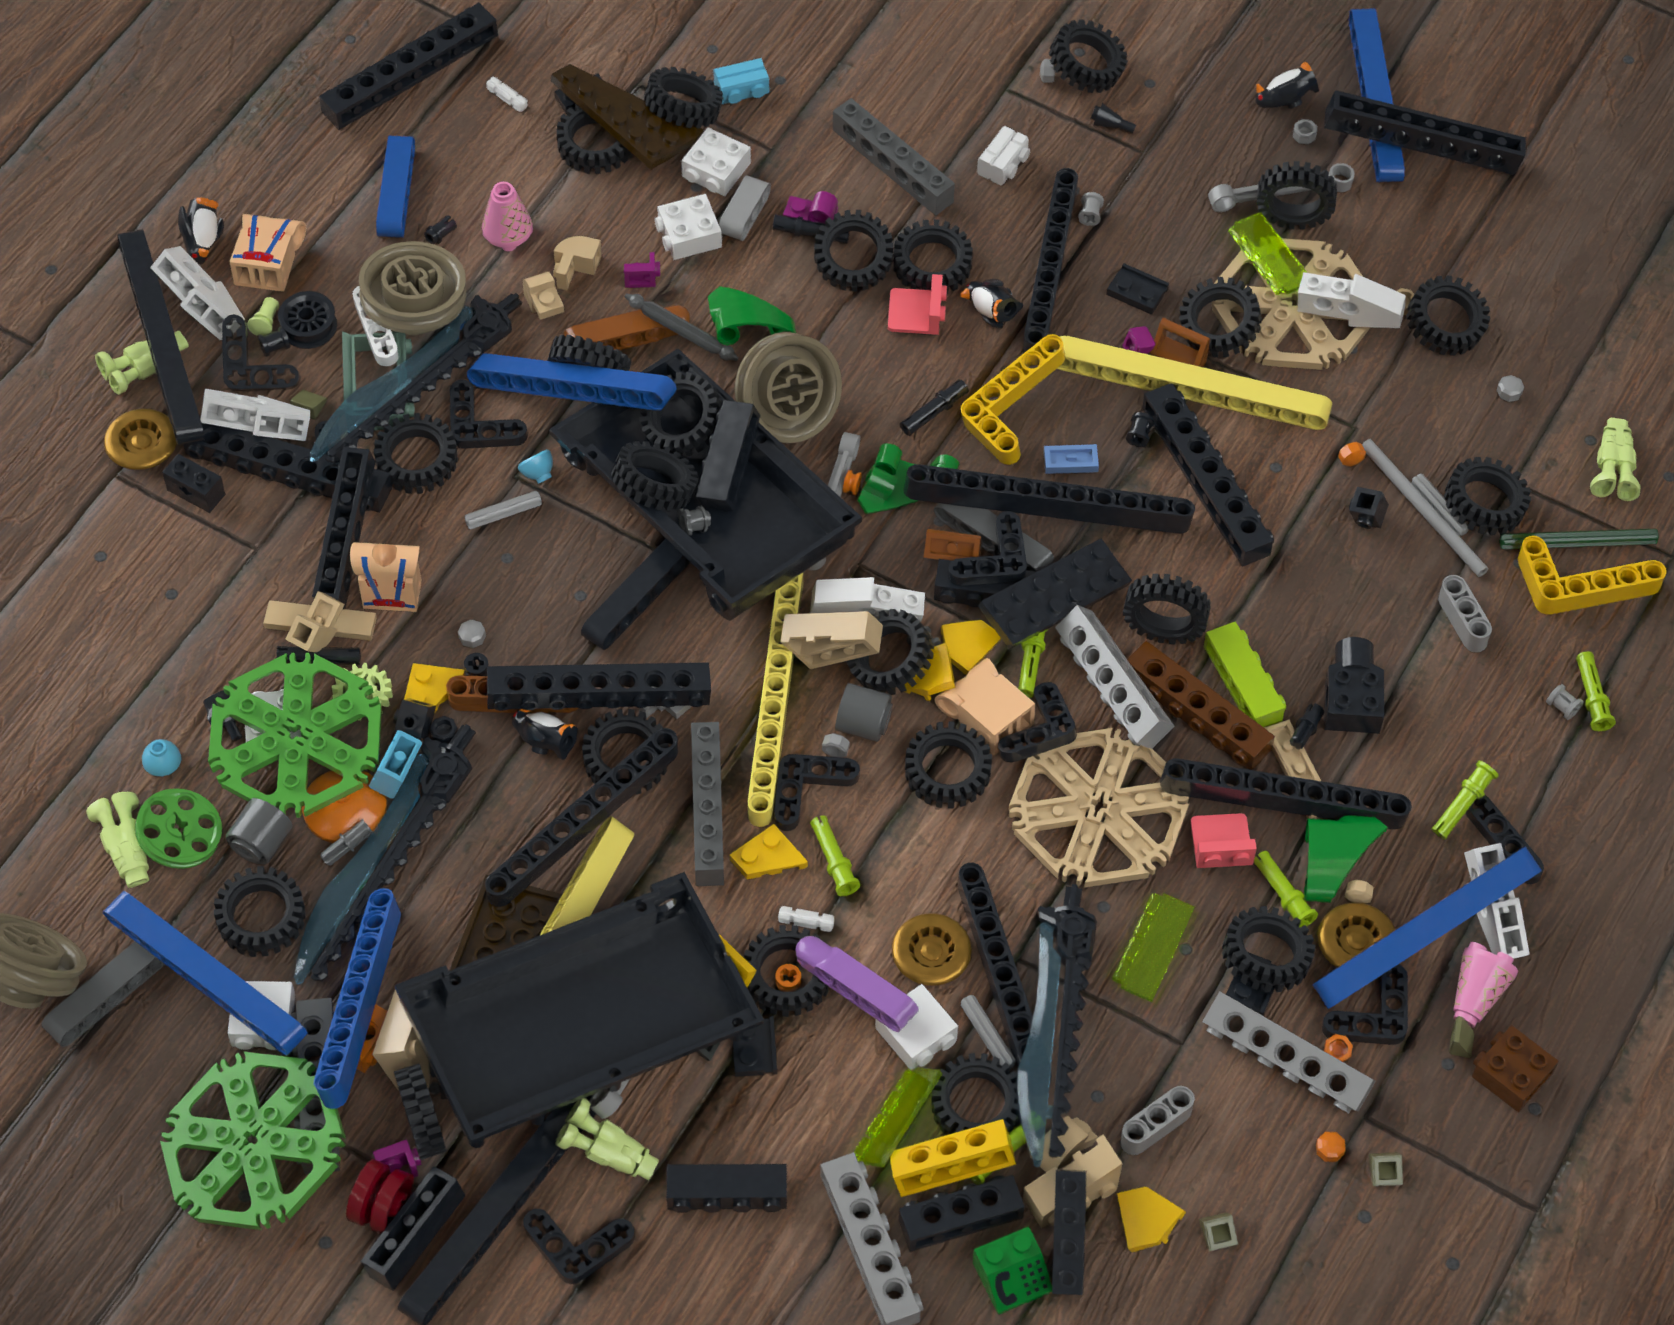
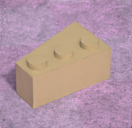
M869 611L785 614L781 643L808 668L814 669L879 653L883 625Z
M395 990L376 1042L373 1056L397 1090L399 1089L394 1071L420 1063L427 1087L429 1088V1060Z
M1104 1135L1095 1139L1098 1143L1097 1146L1084 1155L1079 1150L1072 1155L1075 1161L1061 1168L1064 1170H1087L1086 1208L1090 1206L1091 1201L1100 1196L1101 1198H1107L1117 1190L1122 1162ZM1056 1166L1024 1187L1023 1200L1041 1228L1048 1224L1054 1226L1055 1176L1058 1169Z

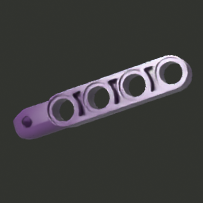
M814 936L804 937L797 943L796 957L803 968L894 1032H900L907 1022L918 1013L919 1008L912 998L837 947L832 948Z

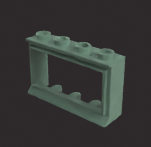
M342 331L344 416L347 432H352L379 409L357 411L355 352L372 351L366 334L350 335ZM395 331L392 334L397 344L399 355L397 361L399 393L413 381L409 380V375H413L412 359H408V354H412L411 338L406 339V333ZM374 333L372 336L380 338L383 337L386 333ZM408 402L405 405L404 414H392L389 424L393 427L392 419L398 417L400 423L404 422L403 415L409 414V419L414 417V404ZM376 426L374 430H384V427Z

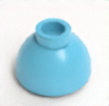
M546 449L521 462L518 465V470L525 477L536 480L538 484L551 478L550 472L553 466L551 451Z
M164 739L149 743L142 754L144 769L154 776L169 775L181 763V753L178 747Z

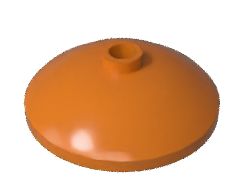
M332 770L315 779L308 787L307 792L312 795L318 794L340 783L343 776ZM365 771L362 772L368 776L369 780L367 784L363 783V788L306 817L304 816L305 806H303V817L311 832L322 840L334 843L341 838L339 836L340 833L343 835L361 819L374 832L385 817L387 800L385 795L369 787L373 778L371 774Z

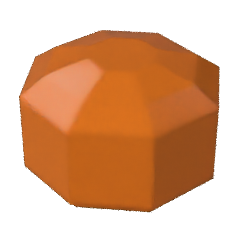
M1353 442L1341 448L1338 457L1342 465L1351 467L1364 460L1366 451L1362 444Z
M1335 1034L1326 1040L1324 1051L1345 1062L1351 1057L1353 1045L1347 1036Z
M1324 1132L1317 1139L1316 1154L1323 1161L1337 1162L1344 1155L1345 1139L1337 1132Z

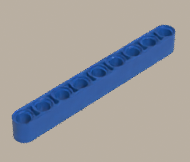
M1351 9L1349 12V28L1361 96L1393 104L1376 9ZM1369 139L1376 181L1402 182L1405 169L1401 147Z
M488 353L480 355L467 371L468 380L480 388L656 411L662 410L677 390L675 382L664 375Z
M1523 847L1313 983L1312 986L1328 1009L1541 872V868L1527 847Z
M386 888L374 891L368 899L314 1078V1085L322 1103L329 1109L341 1107L348 1099L401 918V912L392 891Z
M122 891L103 911L104 916L115 927L282 1054L287 1056L308 1034L306 1029L296 1019L126 891Z

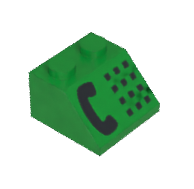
M1029 1226L974 1249L972 1263L998 1315L1052 1293V1284L1043 1254Z

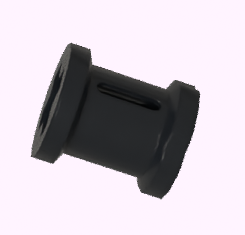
M278 327L277 331L264 336L262 334L257 335L265 357L270 356L271 352L281 348H290V343L283 327Z
M1134 413L1131 417L1132 426L1126 435V441L1136 447H1145L1149 442L1148 433L1154 425V419L1147 413Z
M471 653L465 658L464 668L466 676H487V666H489L485 655L482 653Z

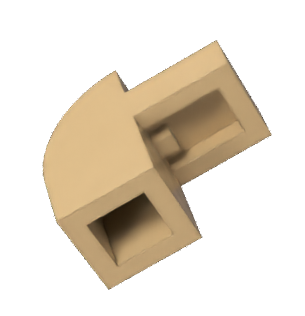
M574 236L561 241L554 249L555 267L553 276L557 279L558 289L568 290L575 271L591 275L595 274L602 256L600 240L584 236Z
M550 272L523 279L524 296L532 313L537 312L540 320L564 312V305L555 288L554 279Z
M317 592L307 615L296 616L286 640L308 652H319L334 637L337 631L334 626L345 604L323 592Z
M1069 1116L1064 1117L1063 1120L1069 1129L1064 1136H1058L1066 1149L1063 1155L1057 1158L1049 1157L1050 1129L1034 1149L1030 1158L1045 1172H1048L1055 1166L1061 1169L1070 1164L1073 1160V1154L1092 1146L1096 1141L1095 1139L1098 1138L1086 1122L1078 1117L1071 1119Z

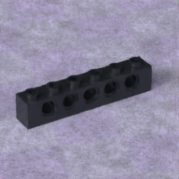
M343 447L312 598L315 599L317 592H323L345 604L343 609H346L353 574L350 562V549L354 542L359 543L375 467V460L369 449Z

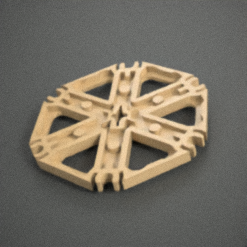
M1267 237L1266 240L1260 239L1259 249L1255 248L1252 243L1248 244V250L1244 246L1220 275V277H1223L1224 283H1227L1228 278H1233L1243 264L1248 262L1253 265L1267 286H1249L1253 294L1255 293L1257 296L1261 314H1267V316L1263 319L1262 324H1260L1261 329L1259 333H1256L1255 341L1248 340L1249 347L1245 349L1244 356L1247 357L1251 352L1257 353L1255 362L1260 363L1263 360L1262 365L1317 370H1322L1323 367L1329 368L1330 360L1328 358H1333L1337 364L1341 363L1342 358L1345 361L1371 327H1355L1346 339L1337 340L1321 318L1347 319L1298 312V291L1303 273L1333 277L1338 270L1342 269L1348 273L1352 280L1355 274L1362 276L1349 255L1347 254L1342 259L1343 250H1340L1338 254H1331L1332 244H1328L1325 247L1326 242ZM1280 250L1309 251L1313 254V258L1295 279L1279 256L1278 252ZM1220 299L1212 302V311L1225 331L1230 333L1235 330L1239 325L1231 315V311L1244 312L1241 306L1230 300ZM1291 300H1296L1297 306H1293ZM1294 327L1310 352L1307 354L1285 353L1278 351L1276 347L1291 328ZM1239 346L1240 353L1244 349L1242 346Z
M1113 728L1077 733V737L1072 743L1027 758L1009 804V817H1019L1021 819L1020 821L1012 822L1014 835L1057 879L1058 874L1063 869V882H1066L1070 874L1077 876L1076 884L1078 886L1082 884L1083 878L1087 877L1084 888L1149 878V874L1154 875L1156 871L1152 862H1158L1164 867L1166 866V861H1170L1189 808V797H1180L1167 793L1162 789L1160 783L1122 788L1130 763L1133 760H1143L1160 778L1166 762L1151 748L1134 745L1130 739L1126 741L1121 740L1120 729L1115 731L1114 738L1110 737L1113 733ZM1090 746H1099L1104 750L1094 780L1067 754L1069 750ZM1036 774L1048 776L1066 795V797L1032 802L1026 800L1027 792ZM1101 797H1103V808H1101L1100 811H1098L1096 817H1094L1095 806L1098 804V802H1100ZM1163 812L1169 814L1172 821L1165 840L1157 844L1131 817ZM1076 825L1065 857L1061 859L1052 857L1035 839V834L1038 831ZM1104 834L1131 860L1132 865L1128 869L1100 873L1093 868V863Z

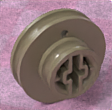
M409 241L388 245L373 253L364 262L359 273L360 302L367 316L386 329L406 333V335L417 336L426 334L449 324L460 314L466 301V275L462 264L452 253L434 244Z
M791 332L772 334L757 342L743 358L735 381L736 402L754 404L761 415L759 423L777 440L785 443L807 440L823 430L833 418L842 392L840 369L830 350L818 340Z
M0 913V1001L19 1008L33 1009L40 1007L45 996H66L73 993L79 984V976L87 966V959L82 950L61 933L41 923L12 914Z

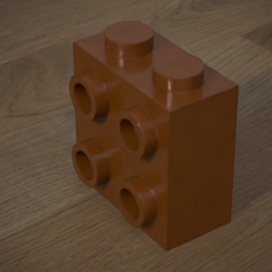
M1511 1025L1505 1033L1499 1031L1490 1043L1492 1047L1488 1052L1483 1050L1479 1053L1473 1062V1065L1476 1067L1472 1077L1519 1113L1553 1075L1559 1061Z

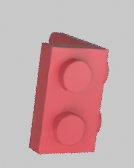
M932 274L931 290L891 289L888 316L889 331L939 335L940 321L945 322L946 306H941V301H946L947 286L942 285L943 275Z
M1245 814L1192 817L1191 830L1197 868L1253 865L1256 842L1255 839H1250Z

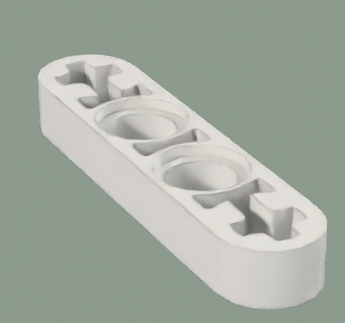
M358 286L353 291L354 304L375 360L382 366H391L399 358L393 334L390 329H386L373 320L366 318L367 314L361 306L360 288ZM377 331L386 333L380 338L372 336ZM386 346L387 351L389 353L387 355H385V353L382 350V347Z

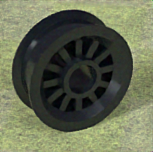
M314 291L295 293L288 297L279 308V323L284 328L289 343L292 346L302 349L317 348L330 341L336 333L337 319L334 305L327 296Z

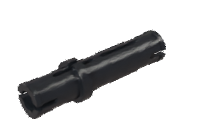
M775 214L773 230L794 233V236L798 237L800 235L816 237V234H819L820 226H825V223L803 220V217L800 216L798 218H791ZM850 231L842 233L834 241L847 244Z
M958 379L944 391H938L931 401L919 408L904 421H901L900 428L907 436H911L939 413L952 408L954 402L969 392L968 386L963 380Z
M277 646L276 658L287 653V663H290L291 653H295L296 662L299 663L305 660L306 653L310 654L312 663L314 661V654L334 664L360 665L361 661L360 647H324L319 652H308L299 646Z

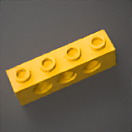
M1003 1119L889 1152L893 1178L901 1197L1016 1165L1011 1138Z

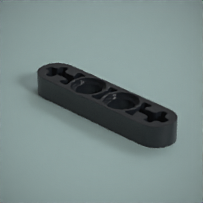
M1484 795L1482 798L1476 799L1466 811V816L1490 845L1501 843L1505 859L1512 855L1505 849L1507 844H1515L1519 849L1526 846L1542 871L1524 883H1537L1544 871V864L1489 797ZM1474 804H1475L1476 806L1482 805V806H1483L1482 811H1481V809H1479V808L1473 809V805H1474ZM1498 823L1503 828V831L1493 833L1489 830L1488 824Z

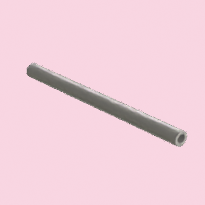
M1371 439L1366 440L1362 444L1366 454L1478 577L1484 575L1488 571V567Z

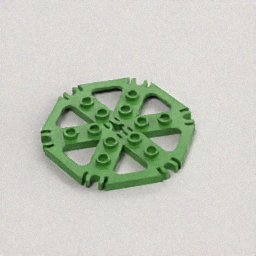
M286 653L229 681V686H224L223 688L225 694L230 696L228 699L215 698L218 706L213 703L208 762L213 773L218 770H224L222 774L217 776L218 783L221 784L223 789L246 801L252 798L266 801L277 808L279 807V810L285 815L288 808H295L296 817L300 818L302 815L301 807L305 806L304 816L306 817L364 787L363 783L367 784L369 782L368 776L362 772L366 769L375 772L377 769L374 763L379 766L382 706L378 696L373 699L366 698L374 693L368 681L314 654L313 663L309 653H306L305 660L299 663L296 662L295 653H291L290 663L287 664L288 657ZM274 672L282 673L285 676L283 709L281 710L249 693V686ZM325 672L348 685V690L344 694L312 709L315 674ZM228 717H232L262 733V735L233 749L228 750L222 747L223 722ZM363 717L369 720L368 742L362 749H355L329 735ZM300 730L302 737L295 736L291 739L290 732ZM309 759L343 776L342 781L318 794H309L307 792ZM279 760L277 790L273 794H263L242 782L243 777Z
M244 1052L246 1062L239 1053L235 1054L237 1062L232 1067L229 1066L225 1059L221 1060V1067L216 1062L169 1112L171 1117L166 1118L167 1124L175 1127V1129L171 1133L162 1132L161 1136L168 1142H160L174 1200L183 1210H186L189 1205L194 1204L193 1208L188 1212L193 1219L202 1223L262 1230L260 1221L267 1229L271 1228L269 1219L275 1214L278 1220L284 1223L286 1219L283 1213L284 1209L286 1210V1216L291 1219L338 1167L336 1163L341 1160L338 1154L331 1153V1151L335 1147H344L345 1143L340 1138H346L338 1109L326 1108L315 1088V1076H311V1073L316 1067L312 1062L303 1058ZM257 1067L288 1070L289 1076L287 1080L261 1107L252 1075L253 1070ZM220 1084L223 1087L231 1121L195 1117L191 1115V1108L212 1085ZM315 1095L320 1098L326 1119V1124L321 1130L310 1131L286 1128ZM252 1135L253 1137H256L258 1141L257 1143L253 1144L250 1143L247 1139ZM181 1148L219 1152L193 1181L186 1182L183 1180L177 1157L178 1151ZM274 1159L313 1164V1169L292 1193L283 1194ZM244 1173L251 1197L250 1208L245 1212L216 1209L214 1207L216 1202Z

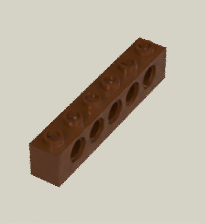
M1145 641L1127 659L1157 702L1165 706L1174 717L1181 718L1189 724L1194 732L1202 734L1209 739L1214 747L1229 754L1238 765L1253 770L1272 750L1275 739L1272 733L1148 641ZM1192 706H1199V707H1201V708H1200V709H1197V708H1194V707H1192ZM1214 722H1220L1222 725L1215 724ZM1235 738H1242L1244 741H1239Z

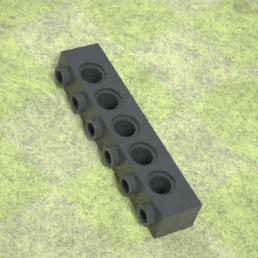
M850 98L833 110V131L935 216L954 203L955 183L856 101Z
M719 722L691 723L696 886L724 885Z
M332 998L296 1001L297 1012H292V1017L307 1032L314 1029L320 1031L315 1035L307 1034L293 1049V1055L307 1060L312 1056H320L321 1058L335 1012ZM320 1059L312 1062L316 1069L311 1073V1076L316 1075ZM315 1095L300 1111V1119H295V1129L319 1131L325 1126L326 1119L323 1111L316 1116L310 1115L315 1109L323 1110L318 1096ZM340 1147L333 1148L331 1153L338 1154L340 1157ZM296 1162L297 1164H302L304 1174L311 1173L313 1164ZM337 1162L336 1165L338 1167L335 1171H340V1162Z

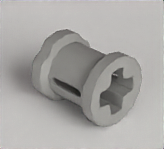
M1087 192L1082 196L1081 203L1083 207L1078 217L1082 224L1095 226L1100 222L1099 211L1103 206L1104 199L1098 193Z
M1561 684L1551 692L1546 703L1554 705L1564 713L1566 720H1570L1581 709L1584 702L1573 697L1565 690L1566 686Z

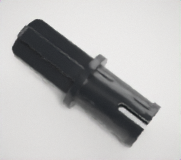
M1312 703L1309 704L1303 717L1299 718L1296 722L1297 729L1290 739V744L1298 750L1302 749L1309 737L1317 732V724L1324 715V709L1319 704L1314 703V706Z

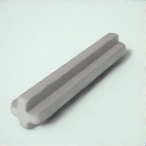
M1420 473L1412 479L1411 484L1460 537L1469 531L1467 528L1469 524L1467 522L1463 525L1458 522L1460 515L1453 517L1450 514L1452 508L1447 509V500H1444L1443 495L1424 474Z
M533 491L465 515L466 525L469 529H473L532 509L542 504L541 497L538 491Z
M969 995L962 999V1009L992 1056L1000 1058L1001 1066L1006 1062L1012 1068L1015 1065V1058L976 997Z

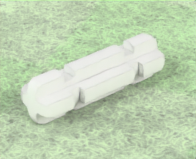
M492 77L487 81V89L510 106L513 105L514 109L522 112L527 108V99L518 95L519 93L505 83L501 84L502 81L498 78Z
M786 906L780 908L778 915L780 923L790 924V922H794L795 926L811 929L821 927L820 930L827 932L832 931L835 920L833 915L823 913L820 916L818 912L802 909L793 911L792 907Z

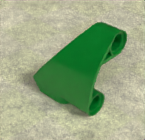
M721 286L708 295L709 309L716 327L717 340L723 345H733L740 337L739 326L744 325L768 326L771 335L784 331L796 333L795 322L789 315L754 295Z
M885 443L880 446L874 466L871 467L864 480L858 502L866 514L882 512L918 501L908 498L903 491L907 470L915 464L900 460L903 453L896 445ZM943 454L939 455L930 466L958 469L959 461L953 456Z
M1349 815L1341 817L1338 821L1308 818L1305 841L1308 844V866L1304 887V900L1331 903V900L1336 896L1338 889L1353 866L1369 846L1387 831L1388 827L1376 817Z

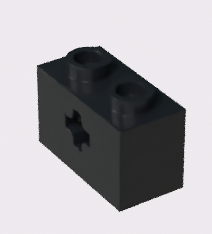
M177 454L162 472L167 491L208 513H211L226 495L221 476L180 454Z

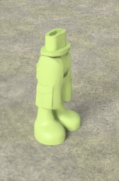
M179 330L174 332L179 350L182 351L188 348L189 344ZM147 340L136 342L123 350V356L112 359L106 352H99L95 355L96 363L105 380L109 379L110 387L117 394L126 392L128 385L136 378L144 380L156 373ZM128 366H129V367H132L131 369H129V370H127V371H125V372H121L123 369H125V368L128 367Z
M1609 418L1607 426L1604 427L1601 446L1597 453L1598 467L1602 472L1594 477L1590 483L1591 492L1597 497L1609 496L1616 487L1615 469L1620 474L1617 484V496L1623 501H1632L1640 495V484L1632 474L1636 469V452L1633 448L1632 431L1628 428L1627 420Z
M118 792L113 794L111 799L121 822L119 826L115 825L112 809L107 798H101L93 802L86 812L90 821L102 824L103 829L100 832V839L104 849L111 856L120 877L125 879L127 887L133 888L149 881L147 855L141 849L136 839V819L132 818V811L138 807L139 799L133 792Z
M585 1098L578 1100L565 1120L567 1123L558 1134L556 1145L561 1149H567L570 1146L586 1150V1158L599 1163V1165L610 1166L617 1171L631 1174L633 1177L640 1175L649 1180L659 1159L650 1155L648 1148H645L638 1141L624 1133L625 1131L620 1126L607 1119L601 1123L597 1122L589 1115V1100ZM578 1128L593 1134L594 1140L581 1134Z

